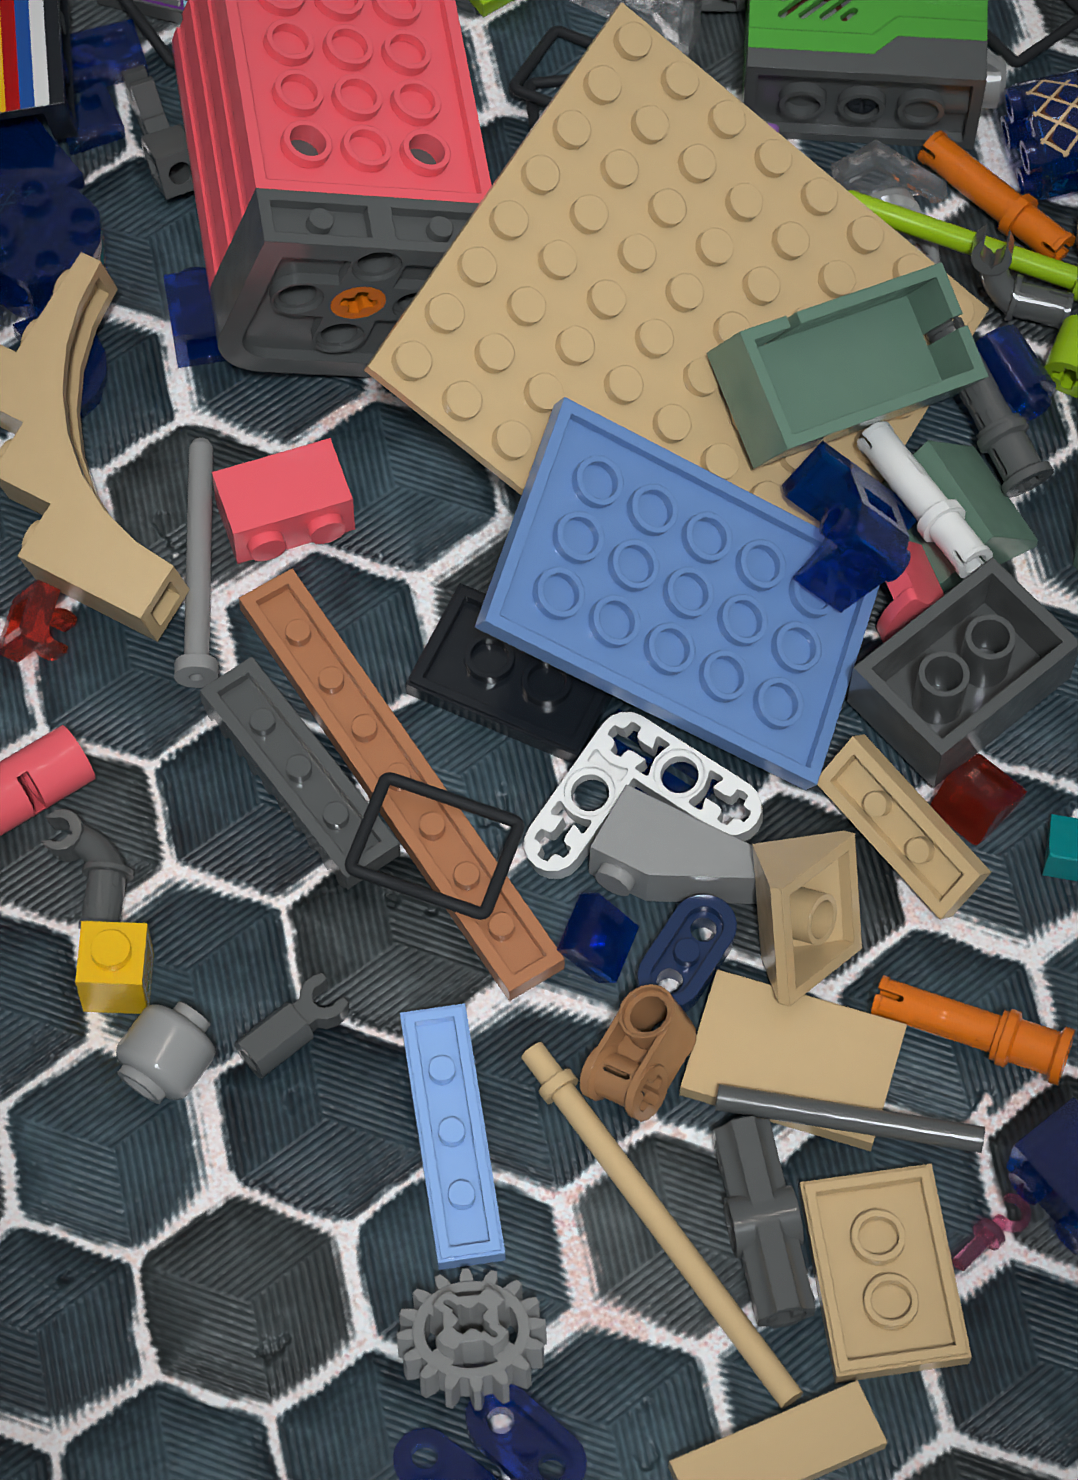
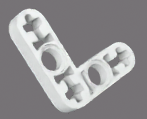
M619 712L610 716L600 726L535 818L525 835L524 850L531 867L539 875L549 879H562L572 875L590 853L591 844L626 784L633 788L637 787L648 795L742 841L751 839L759 831L763 822V808L757 791L749 783L645 717L633 712ZM633 731L638 732L637 738L642 750L655 757L649 775L642 774L647 769L645 758L634 751L627 750L621 757L616 755L618 750L613 738L617 734L627 738ZM658 746H663L665 749L656 756ZM676 762L689 763L698 771L696 785L684 793L671 792L662 783L665 769ZM712 779L719 782L713 787L715 796L725 803L733 805L739 798L745 800V813L749 817L746 821L743 822L740 819L734 818L728 825L722 823L723 815L721 808L705 798ZM587 780L603 782L609 789L607 802L595 811H584L573 803V794L576 787ZM705 798L703 808L701 810L697 809L695 806ZM561 810H565L573 821L588 827V829L581 833L573 825L564 839L569 854L564 858L554 854L548 861L543 860L545 853L540 841L544 837L554 841L560 836L566 827L564 818L559 816L558 813Z

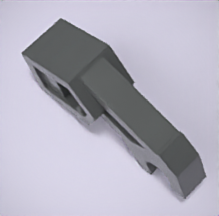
M144 65L121 71L131 108L143 134L141 136L142 149L153 182L166 199L193 191L184 129L180 124L170 127L154 80L151 76L148 77Z

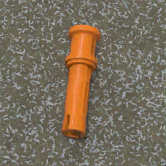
M883 975L878 986L880 993L875 994L871 1014L898 1021L908 1026L989 1052V1059L994 1061V1065L1004 1068L1008 1063H1012L1047 1075L1048 1083L1058 1086L1073 1044L1075 1029L1065 1027L1060 1032L1024 1020L1022 1012L1011 1009V1011L1004 1010L1001 1016L892 980L891 977Z

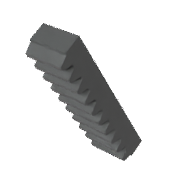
M250 657L200 689L201 703L210 720L215 719L224 738H229L232 741L240 758L244 756L247 760L254 776L258 774L261 778L266 792L269 795L272 793L276 797L280 810L290 815L295 829L298 832L302 831L309 847L312 851H318L327 870L332 869L341 888L349 890L361 882L362 879L348 874L345 869V860L367 809L368 802L254 658ZM379 816L376 818L358 862V865L376 871L400 856L399 841Z

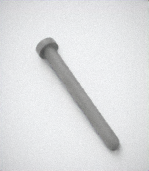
M196 438L189 446L186 584L190 590L185 597L184 655L176 658L174 662L175 681L180 685L191 688H203L216 680L219 668L217 659L209 655L213 446L206 438Z

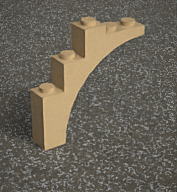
M81 252L72 267L65 270L57 279L53 296L40 316L32 320L24 330L18 350L15 352L0 344V427L15 434L13 439L7 440L0 448V487L9 499L43 515L40 520L32 523L26 531L22 541V549L17 555L36 580L158 642L190 589L172 564L137 543L110 516L99 499L85 459L80 418L84 371L97 328L118 288L101 261Z

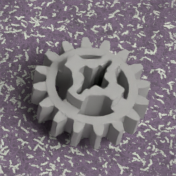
M464 1268L461 1270L460 1282L450 1284L448 1279L440 1274L435 1276L436 1292L430 1294L418 1288L413 1292L414 1309H401L399 1314L401 1331L396 1333L398 1358H403L404 1376L407 1380L420 1378L422 1396L428 1398L437 1391L442 1390L445 1392L447 1408L453 1409L462 1396L470 1397L474 1410H482L484 1396L494 1394L501 1403L505 1404L510 1402V1384L513 1383L525 1389L532 1385L531 1368H543L545 1363L544 1345L547 1344L546 1319H540L539 1301L536 1297L523 1300L522 1283L515 1280L502 1288L498 1286L497 1271L490 1270L482 1282L473 1281L470 1269ZM512 1326L517 1334L515 1344L509 1342V1331L507 1329ZM430 1333L435 1335L437 1348L433 1352L427 1344Z

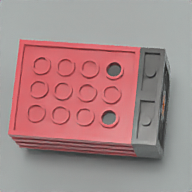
M188 0L182 13V23L180 27H176L172 38V52L219 352L229 363L251 371L371 377L364 371L365 367L492 186L456 1Z

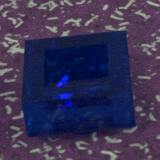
M582 893L579 895L557 951L596 982L617 983L640 926L599 893Z

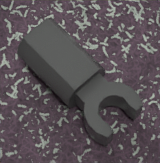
M323 973L313 975L304 982L300 989V997L295 1003H284L235 1041L234 1045L239 1056L258 1078L263 1079L313 1040V1032L316 1029L333 1028L346 1019L349 1014V1003L344 997L336 1001L334 1005L326 1008L319 1007L314 1003L316 997L328 988L327 978Z

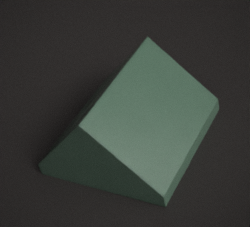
M928 440L913 454L947 499H956L966 511L964 520L984 545L990 548L993 552V558L999 564L1037 547L1038 539L1010 498L1004 496L1001 485L974 446ZM886 481L870 495L871 502L869 505L889 535L922 545L943 592L957 586L964 580L960 578L955 571V567L936 543L926 542L917 531V519ZM980 555L979 557L981 558V560L986 563V561Z

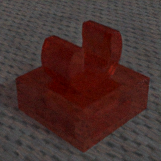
M37 580L13 598L0 638V655L18 663L34 651L40 657L51 661L57 660L67 653L68 646L54 640L49 631V627L53 626L60 631L66 632L75 626L77 622V617L71 611L64 608H55L60 589Z

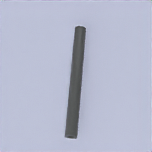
M719 1084L715 1107L716 1111L769 1118L977 1153L982 1152L985 1136V1126Z

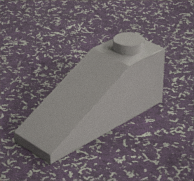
M626 784L590 846L589 874L594 875L596 881L602 887L620 896L632 894L645 901L683 902L691 896L707 894L716 896L726 903L757 904L753 846Z

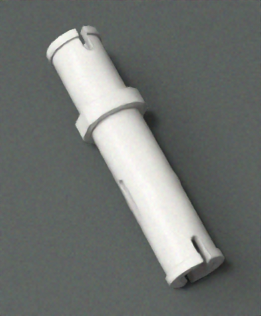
M880 421L874 423L863 431L862 435L871 444L869 445L864 438H858V449L867 456L889 484L890 488L917 519V531L926 542L936 543L955 567V571L960 578L966 579L985 564L979 557L980 555L986 562L993 557V552L990 548L984 545L964 520L966 511L956 499H947L923 466L895 434L889 422Z

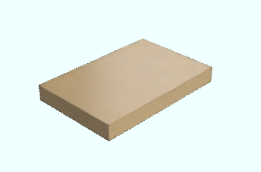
M717 969L696 1035L697 1040L690 1054L680 1086L679 1095L716 1106L719 1084L883 1110L907 1024L808 995L802 996L791 1006L779 1004L772 985ZM770 1119L772 1123L868 1151L872 1150L875 1136Z
M932 1163L800 1182L798 1188L835 1383L969 1364L972 1355Z

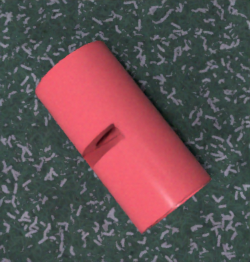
M64 725L59 726L0 761V836L96 779L84 751Z

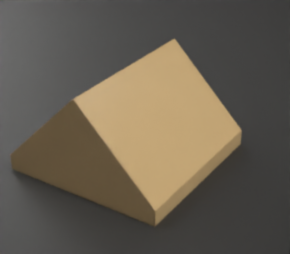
M838 831L752 844L761 960L779 1004L791 1006L862 949L855 833Z

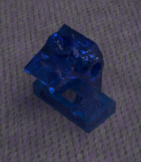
M822 440L781 486L786 498L821 522L819 533L825 537L819 548L796 572L793 579L841 613L883 582H892L905 571L911 558V553L907 549L909 542L908 530L916 523L917 519L897 494Z

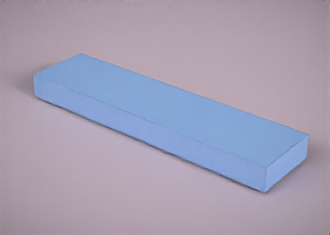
M465 1003L401 1012L400 1022L438 1270L505 1261L503 1235Z

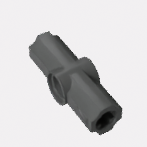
M755 1116L733 1119L727 1124L715 1128L713 1131L714 1149H716L718 1167L727 1195L724 1198V1213L731 1248L736 1258L741 1257L757 1327L767 1326L774 1329L795 1325L803 1319L814 1316L816 1310L815 1298L809 1283L808 1270L805 1266L801 1245L804 1243V1235L796 1194L791 1185L786 1186L770 1119H761Z

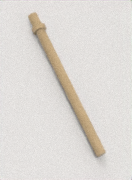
M542 1042L528 1048L521 1056V1059L541 1084L539 1089L541 1097L547 1104L553 1102L556 1104L780 1408L784 1409L801 1397L803 1391L577 1090L578 1078L571 1069L563 1070Z

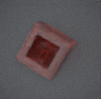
M978 753L947 775L930 806L951 828L971 844L978 845L1024 799L1027 791L982 754Z

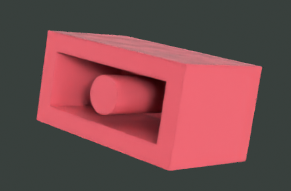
M331 438L212 472L216 505L237 564L250 560L268 561L280 556L285 550L312 542L316 544L329 543L337 540L344 533L355 530L353 498Z

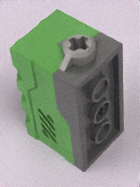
M988 0L747 1L742 103L766 123L778 125L779 134L785 139L924 147V143L931 135L939 130H943L960 147L973 150L981 109H997L1003 104L1007 65L1001 56H996L987 48Z

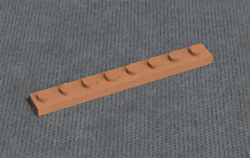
M293 568L239 597L241 612L370 799L379 778L388 772L396 773L447 791ZM390 785L379 813L432 890L481 907L498 862L461 809ZM507 876L494 910L488 918L478 920L446 909L509 1001L564 969L565 958Z

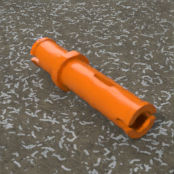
M943 130L935 132L924 143L923 146L929 149L930 152L927 153L925 150H920L917 158L918 161L928 166L999 223L998 230L1007 237L1010 230L1013 236L1017 237L1034 252L1060 261L1068 254L1070 250L1063 245L1073 246L1076 239L1075 235L1067 232L1038 209V200L1031 194L1021 195L950 139Z

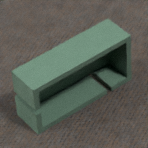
M942 262L798 311L788 318L783 316L745 329L707 352L711 366L754 469L868 428L874 423L887 421L953 397L989 377L968 325L954 330L927 346L924 338L925 335L963 314Z

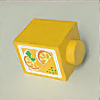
M81 921L75 983L83 1012L141 1014L150 1005L154 951L148 923Z

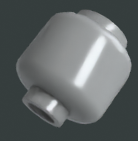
M178 1002L173 1009L157 1004L148 1005L117 1045L116 1057L122 1065L117 1074L132 1089L156 1104H160L164 1098L172 1100L185 1098L214 1059L215 1047L205 1034L210 1027V1023L200 1013L182 1002Z

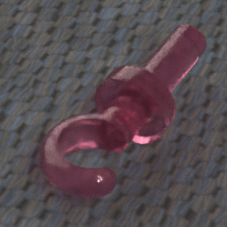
M1008 1193L1004 1196L1005 1202L1013 1203L1020 1209L1022 1214L1020 1221H1011L1003 1215L997 1214L992 1220L981 1218L973 1226L975 1237L952 1259V1263L958 1270L965 1271L987 1248L995 1251L998 1250L1006 1240L1004 1231L1016 1233L1029 1225L1032 1212L1030 1205L1023 1197L1013 1193Z

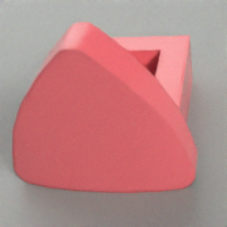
M888 535L870 548L894 599L883 611L876 625L883 643L945 595L922 545Z

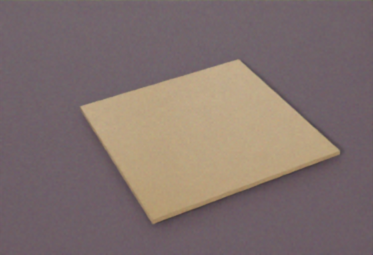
M621 2L614 9L371 358L364 371L520 495H522L553 406L566 397L846 542L871 502L870 495L880 487L884 480L867 456L862 454L857 447L858 438H864L869 445L871 444L862 435L865 429L754 469L711 366L707 352L745 329L783 316L788 318L798 311L935 265V263ZM947 274L963 312L958 317L963 319L965 326L968 325L973 336L989 308ZM925 335V341L927 346H929L931 343L927 339V335ZM930 405L886 421L889 422L895 434L904 445H906Z

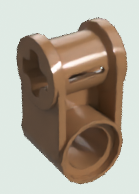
M649 984L636 988L626 996L600 1043L587 1057L582 1068L580 1090L584 1096L594 1101H600L605 1098L625 1107L628 1116L640 1122L647 1121L656 1114L666 1097L670 1084L686 1057L692 1052L697 1040L696 1028L693 1022L669 991L662 986ZM662 1020H665L659 1028H657L654 1031H651V1029L657 1023H659Z

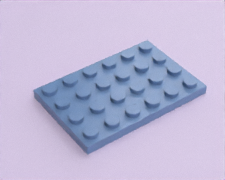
M564 397L553 406L475 628L783 780L807 790L818 784L883 575L874 556Z

